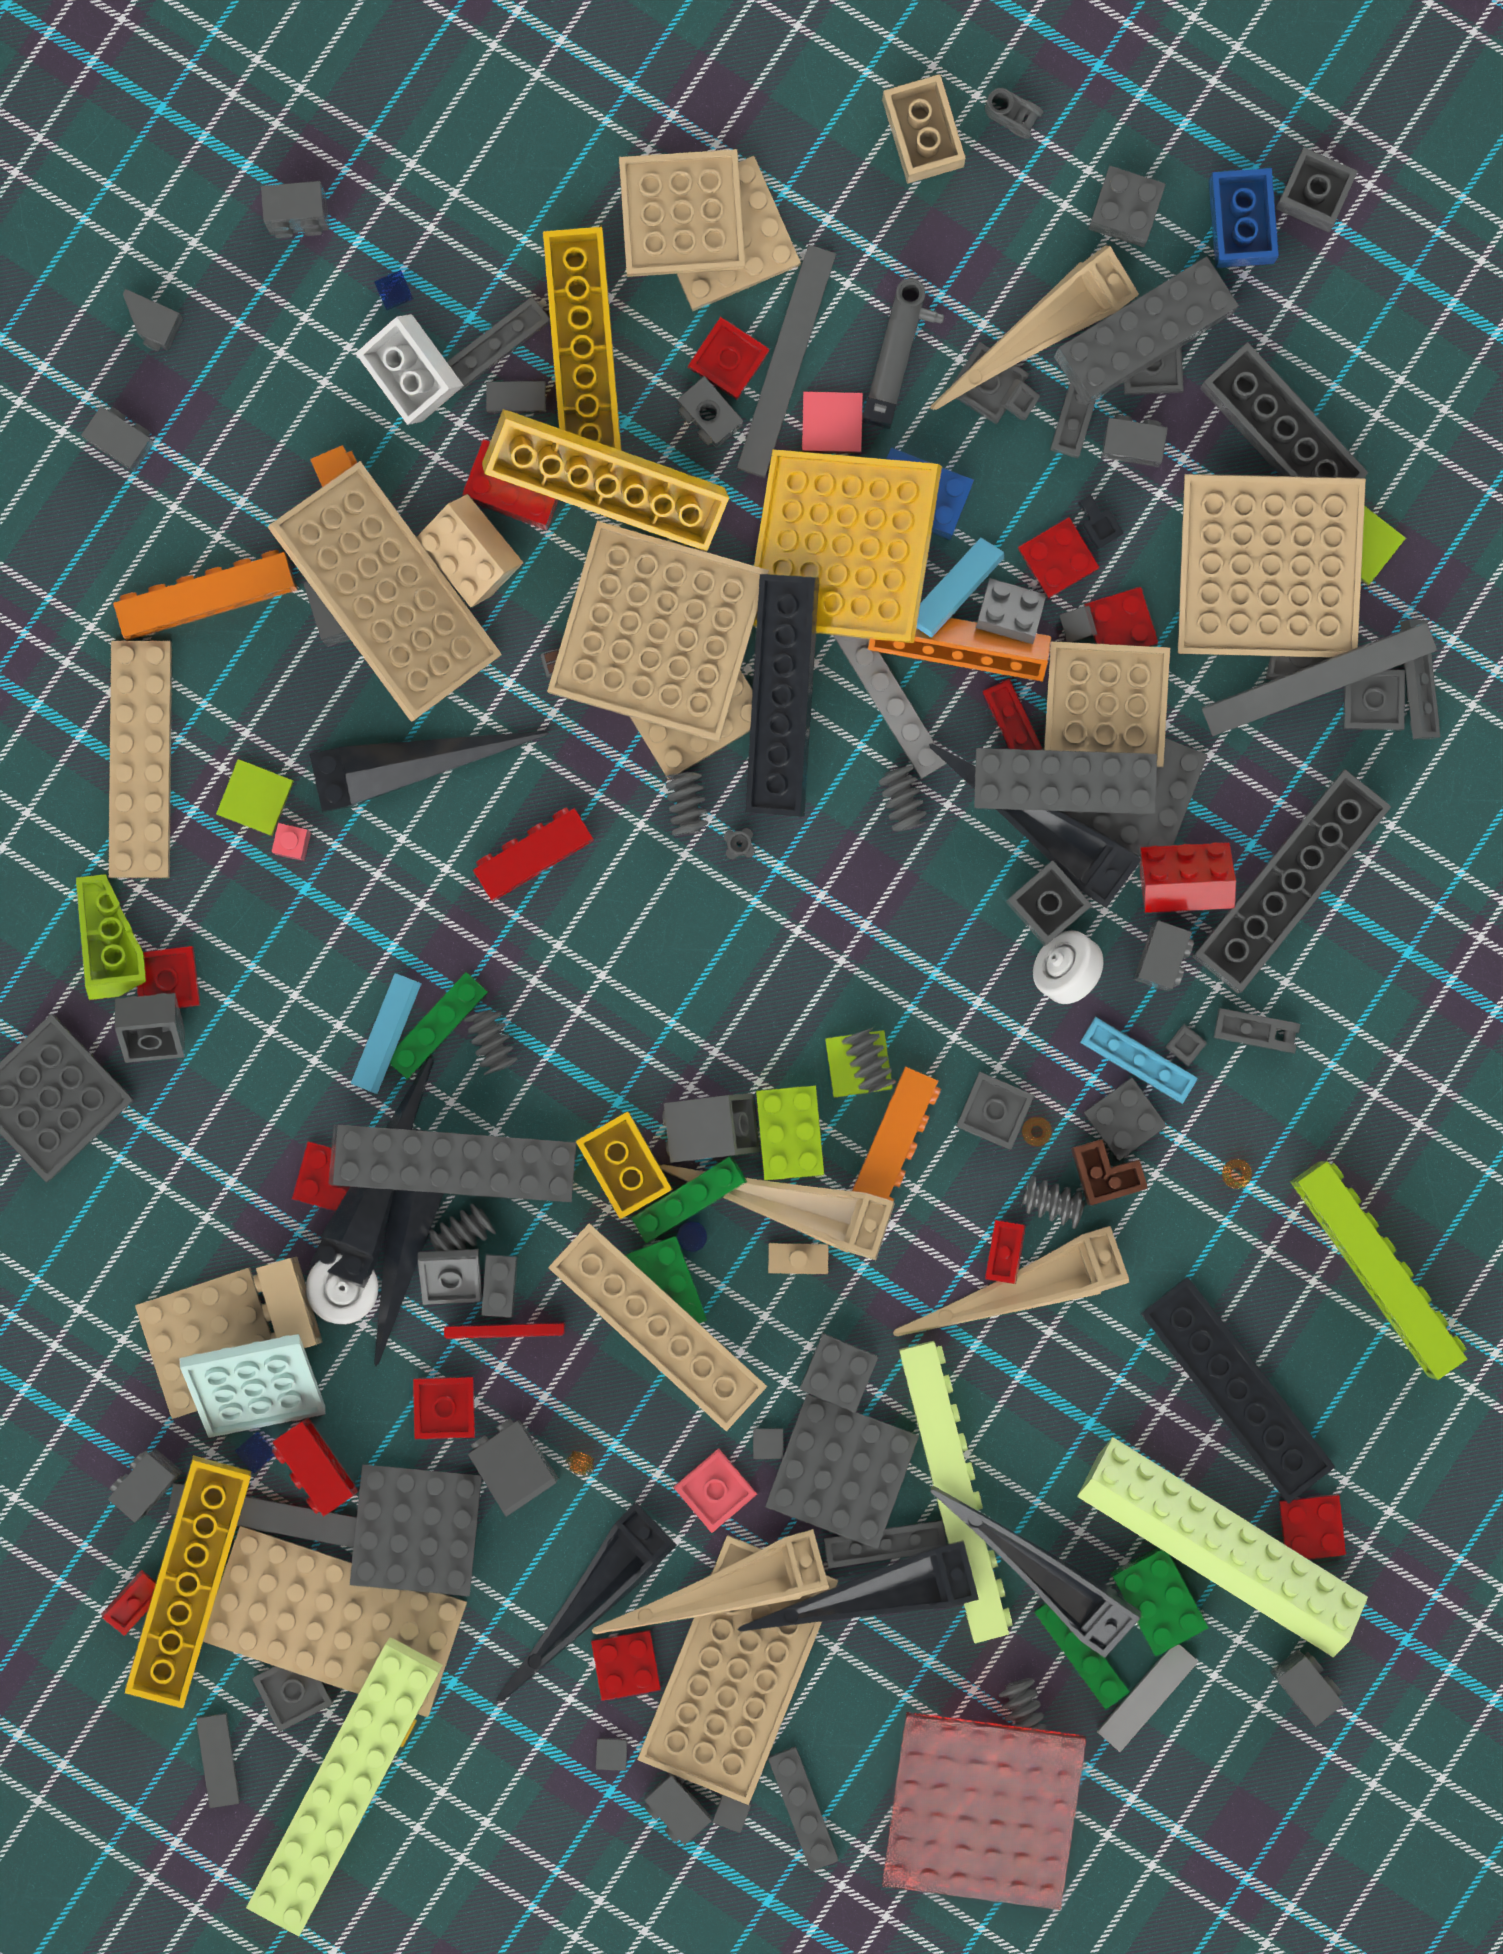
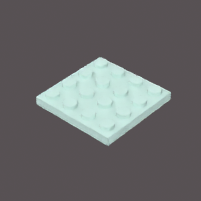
M299 1334L286 1335L276 1339L257 1341L242 1346L223 1348L217 1351L193 1354L180 1358V1369L208 1438L326 1414L324 1401Z

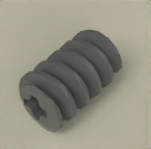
M906 766L883 774L885 777L879 780L880 786H889L882 792L883 797L892 798L885 804L886 808L895 809L889 815V819L899 821L892 826L893 831H905L927 824L926 822H920V819L927 815L926 811H917L916 809L923 804V800L913 798V796L920 792V789L910 788V785L917 779L916 777H907V773L914 769L913 766Z
M686 772L665 776L673 779L666 784V789L675 791L669 794L667 798L669 801L677 802L669 807V812L678 814L670 819L671 824L680 826L673 830L672 834L678 836L703 832L701 828L706 826L708 821L699 819V816L706 813L707 809L699 808L698 804L705 801V797L696 796V793L704 788L702 785L694 783L695 780L702 777V774Z
M491 1009L464 1019L465 1022H474L467 1029L468 1033L478 1034L472 1040V1044L482 1045L475 1052L476 1055L486 1056L479 1063L480 1066L490 1067L483 1075L507 1068L518 1060L517 1057L507 1056L514 1047L513 1045L503 1044L510 1036L509 1034L499 1033L506 1025L505 1023L495 1022L502 1014L501 1012H492Z
M873 1028L842 1040L843 1045H852L846 1051V1055L856 1056L850 1063V1066L860 1067V1070L854 1074V1077L864 1078V1081L858 1088L859 1090H868V1093L896 1083L895 1079H886V1076L892 1072V1069L882 1068L881 1066L888 1058L887 1056L877 1055L884 1047L883 1045L873 1044L880 1038L879 1034L869 1033Z
M1031 1176L1027 1182L1020 1208L1023 1204H1026L1027 1214H1030L1036 1207L1038 1208V1217L1040 1218L1048 1211L1049 1221L1052 1222L1057 1215H1060L1061 1225H1065L1070 1218L1072 1219V1228L1076 1229L1083 1213L1086 1198L1082 1201V1192L1077 1191L1071 1197V1191L1068 1187L1059 1194V1184L1056 1183L1048 1190L1047 1180H1042L1037 1186L1036 1177Z
M471 1204V1215L461 1210L460 1222L454 1217H450V1228L440 1223V1234L433 1229H430L429 1233L430 1241L436 1251H456L455 1248L467 1250L465 1242L475 1247L477 1245L476 1236L485 1241L487 1239L486 1229L493 1234H496V1231L482 1208L479 1209L474 1204Z
M1033 1678L1004 1685L1006 1689L999 1694V1697L1009 1698V1701L1002 1705V1709L1012 1710V1713L1006 1716L1005 1720L1015 1721V1725L1009 1728L1008 1731L1018 1733L1019 1735L1011 1741L1012 1744L1028 1745L1049 1738L1047 1735H1041L1047 1730V1726L1038 1723L1044 1718L1043 1713L1035 1712L1041 1704L1037 1700H1031L1038 1694L1036 1689L1028 1688L1034 1684Z

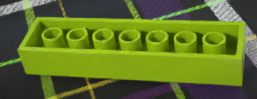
M1327 1161L1317 1162L1290 1181V1183L1426 1375L1436 1380L1441 1379L1467 1360L1463 1353L1467 1350L1456 1335L1453 1337L1446 1329L1449 1324L1441 1312L1432 1310L1428 1304L1432 1301L1430 1296L1422 1286L1418 1287L1413 1283L1411 1278L1414 1274L1404 1261L1401 1263L1393 1255L1396 1249L1387 1237L1383 1238L1376 1231L1379 1225L1369 1212L1365 1213L1358 1205L1362 1202L1353 1188L1348 1189L1341 1181L1344 1176L1335 1163L1330 1164Z

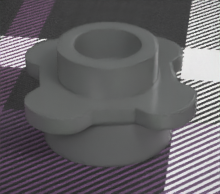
M745 828L737 832L729 830L724 834V840L727 842L728 847L726 856L729 859L734 860L738 856L750 858L754 855L755 849L751 844L753 833L750 829ZM738 841L742 842L741 847H738L736 845Z

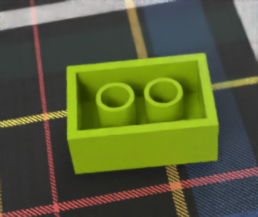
M816 1085L756 1091L764 1180L824 1175Z

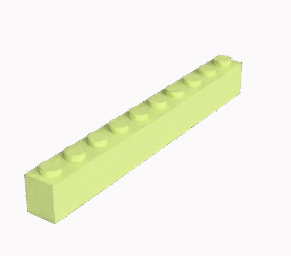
M930 1341L899 1349L933 1486L977 1511L983 1509L979 1491L973 1492L970 1482L975 1480L972 1463H965L963 1451L968 1450L964 1433L958 1434L955 1423L961 1420L957 1405L950 1404L948 1393L953 1392L949 1375L943 1376L940 1364L946 1363L942 1346L936 1347L935 1342ZM937 1498L948 1544L961 1540L964 1541L979 1600L964 1604L974 1643L1009 1635L1008 1627L1013 1626L1009 1608H1002L1000 1597H1004L1005 1592L1001 1579L995 1580L993 1568L998 1567L994 1550L988 1551L986 1542Z

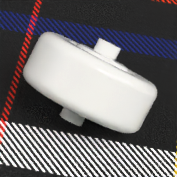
M1061 932L1049 944L1043 946L1036 957L1033 967V979L1036 987L1057 1003L1070 1004L1079 1001L1092 991L1103 970L1102 951L1094 941L1081 932Z
M337 1254L334 1263L327 1265L319 1260L313 1266L306 1282V1295L311 1308L322 1319L334 1324H350L362 1319L373 1308L378 1295V1281L374 1270L365 1289L340 1277L330 1275L327 1271L342 1258L341 1254Z

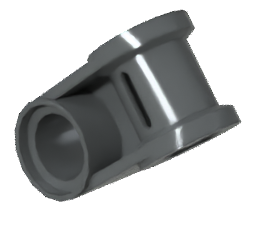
M1004 88L993 90L985 104V112L991 120L996 121L1014 134L1025 139L1031 137L1030 131L1034 123L1044 113L1036 104L1024 100ZM1001 99L1006 103L1007 108L1001 111L996 110L992 105V101ZM1028 115L1025 123H1022L1024 117Z

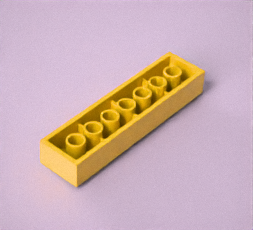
M602 227L544 231L543 240L559 429L621 450Z
M505 409L502 410L482 462L484 474L706 552L709 549L729 500L725 487Z
M193 1455L127 1680L126 1694L184 1708L251 1478V1471Z

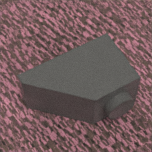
M125 289L123 296L137 333L144 340L143 345L155 351H159L160 348L169 351L183 321L180 313Z

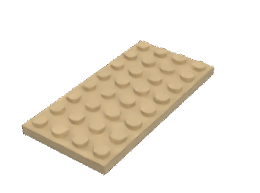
M361 461L268 526L274 537L411 722L502 655Z
M240 1526L214 1601L203 1642L359 1694L384 1645L391 1637L443 1665L418 1712L419 1715L429 1717L467 1601L446 1594L351 1586V1562Z
M727 1535L712 1574L762 1549ZM826 1575L829 1589L801 1596V1599L694 1617L637 1760L749 1805L822 1622L749 1631H739L737 1629L741 1625L836 1587L838 1579Z

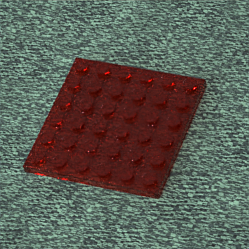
M906 1712L882 1886L1061 1910L1086 1736Z

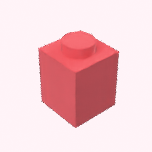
M278 823L272 853L305 861L311 832L307 829Z

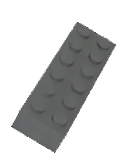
M1206 256L1060 346L1054 358L1086 406L1174 352L1179 347L1234 314L1239 305Z
M1248 342L1203 382L1200 389L1280 476L1365 478L1368 472Z
M976 748L974 808L1155 814L1157 754Z

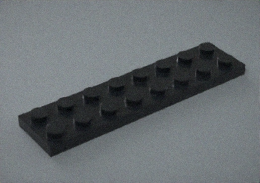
M760 574L745 812L805 816L819 577Z
M1188 1277L1140 1313L1288 1504L1335 1468V1465Z

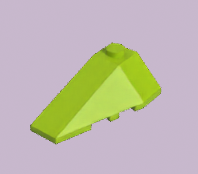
M106 874L77 877L76 887L84 978L89 1000L119 997L146 982L143 951L132 932V928L120 907Z

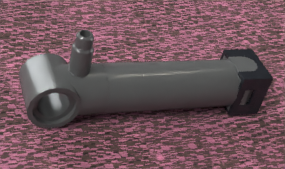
M915 278L904 279L896 289L862 417L863 423L891 429L919 319L932 323H943V314L922 308L925 299V288ZM906 290H914L918 294V299L908 302L903 298L902 293Z

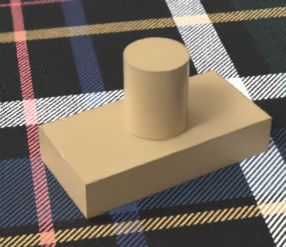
M769 1243L768 1273L828 1274L829 1244Z

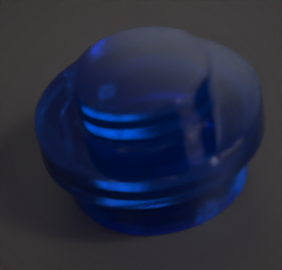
M688 1222L679 1229L677 1239L684 1250L695 1252L706 1244L707 1232L701 1224Z

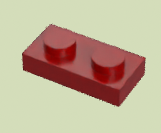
M995 1220L985 1279L1016 1284L1026 1225Z
M141 1570L101 1613L102 1618L125 1636L148 1611L156 1581Z

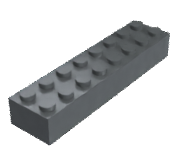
M1346 769L1341 771L1235 901V908H1230L1193 953L1192 957L1237 994L1241 993L1381 821L1391 806Z
M333 1124L329 1185L572 1202L576 1142Z

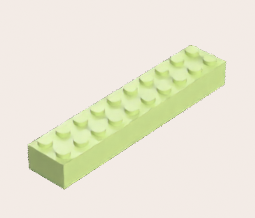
M1114 1437L1110 1439L1098 1454L1077 1497L1330 1656L1334 1657L1350 1641L1367 1601V1596Z
M391 1637L388 1639L246 1907L247 1909L300 1936L443 1666L442 1664Z

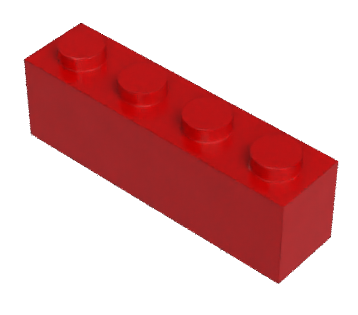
M566 807L552 816L554 821L546 826H543L542 823L535 825L527 831L529 836L518 842L515 838L501 847L503 852L495 857L488 854L476 862L478 867L473 869L492 902L594 841L575 808L569 811Z

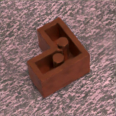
M1103 1140L1071 1148L1087 1205L1091 1206L1148 1189L1140 1160L1110 1167Z

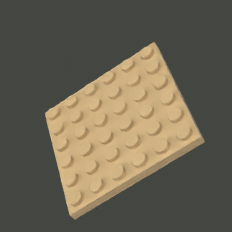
M1184 474L1178 654L1335 657L1358 648L1366 479Z
M597 521L547 692L719 742L758 610L760 574H768L769 570Z

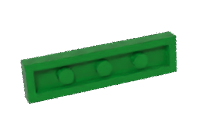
M465 972L396 1047L390 1064L408 1080L489 992Z
M733 1156L728 1157L631 1219L645 1243H650L747 1183V1180Z
M1046 1602L1034 1611L1105 1710L1129 1693V1690L1107 1660L1081 1642Z

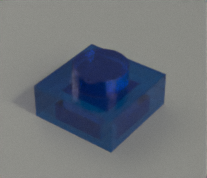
M401 270L374 281L386 310L414 299Z
M257 1431L235 1450L253 1473H256L275 1456L272 1451L274 1448L260 1431Z

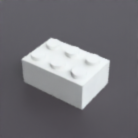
M412 314L396 317L356 352V355L407 425L424 421L464 386Z

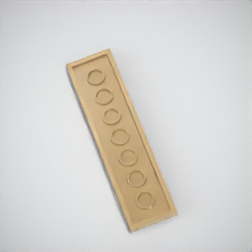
M111 641L109 878H170L171 641Z
M590 1223L548 1267L725 1431L734 1424L767 1387Z

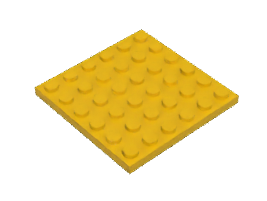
M773 449L754 566L769 570V575L819 577L816 633L914 643L942 466L934 463ZM757 613L753 624L754 627H757Z

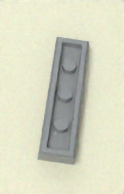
M1180 1644L1165 1651L1101 1725L1097 1733L1121 1752L1199 1661Z

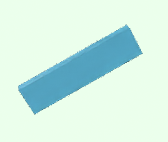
M980 538L920 603L916 628L932 638L1004 559V552L983 538Z
M396 973L394 974L351 1084L378 1094L422 983Z
M1097 1017L1094 1018L1080 1041L1084 1046L1181 1104L1184 1103L1198 1079Z

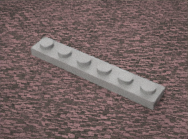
M833 635L919 777L923 779L946 765L947 763L930 749L929 744H935L880 653L868 650L870 639Z

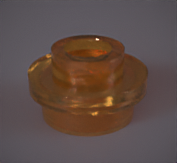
M1041 1117L1028 1119L1022 1127L1023 1139L1031 1146L1039 1147L1045 1145L1052 1135L1051 1125L1046 1119ZM1034 1126H1039L1042 1129V1135L1038 1138L1031 1134V1129Z
M1241 1159L1228 1161L1222 1169L1224 1183L1234 1189L1245 1187L1252 1177V1170L1249 1164ZM1234 1168H1238L1242 1172V1176L1237 1180L1231 1176Z
M572 1451L571 1456L567 1457L565 1463L570 1465L569 1470L579 1475L586 1476L587 1472H593L595 1469L593 1466L595 1459L581 1452Z

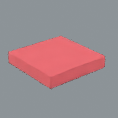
M804 392L802 452L861 454L863 393Z
M719 1448L673 1487L711 1533L757 1495V1492Z

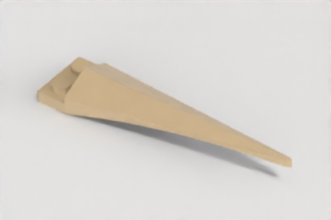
M1105 245L1086 261L1080 262L943 393L931 405L930 409H939L1024 359L1116 313L1137 297L1139 293L1111 246Z
M669 1165L660 1166L664 1172L687 1182L705 1172ZM745 1178L747 1183L723 1197L844 1252H850L873 1260L877 1259L895 1205L894 1201L863 1192L826 1189Z
M1108 1226L1082 1234L1060 1248L1019 1269L1016 1284L996 1281L946 1307L895 1329L893 1334L894 1336H901L1101 1294V1291L1129 1283V1277L1112 1229Z
M812 1529L784 1537L694 1584L596 1626L592 1632L600 1634L801 1599V1596L829 1589L814 1531Z

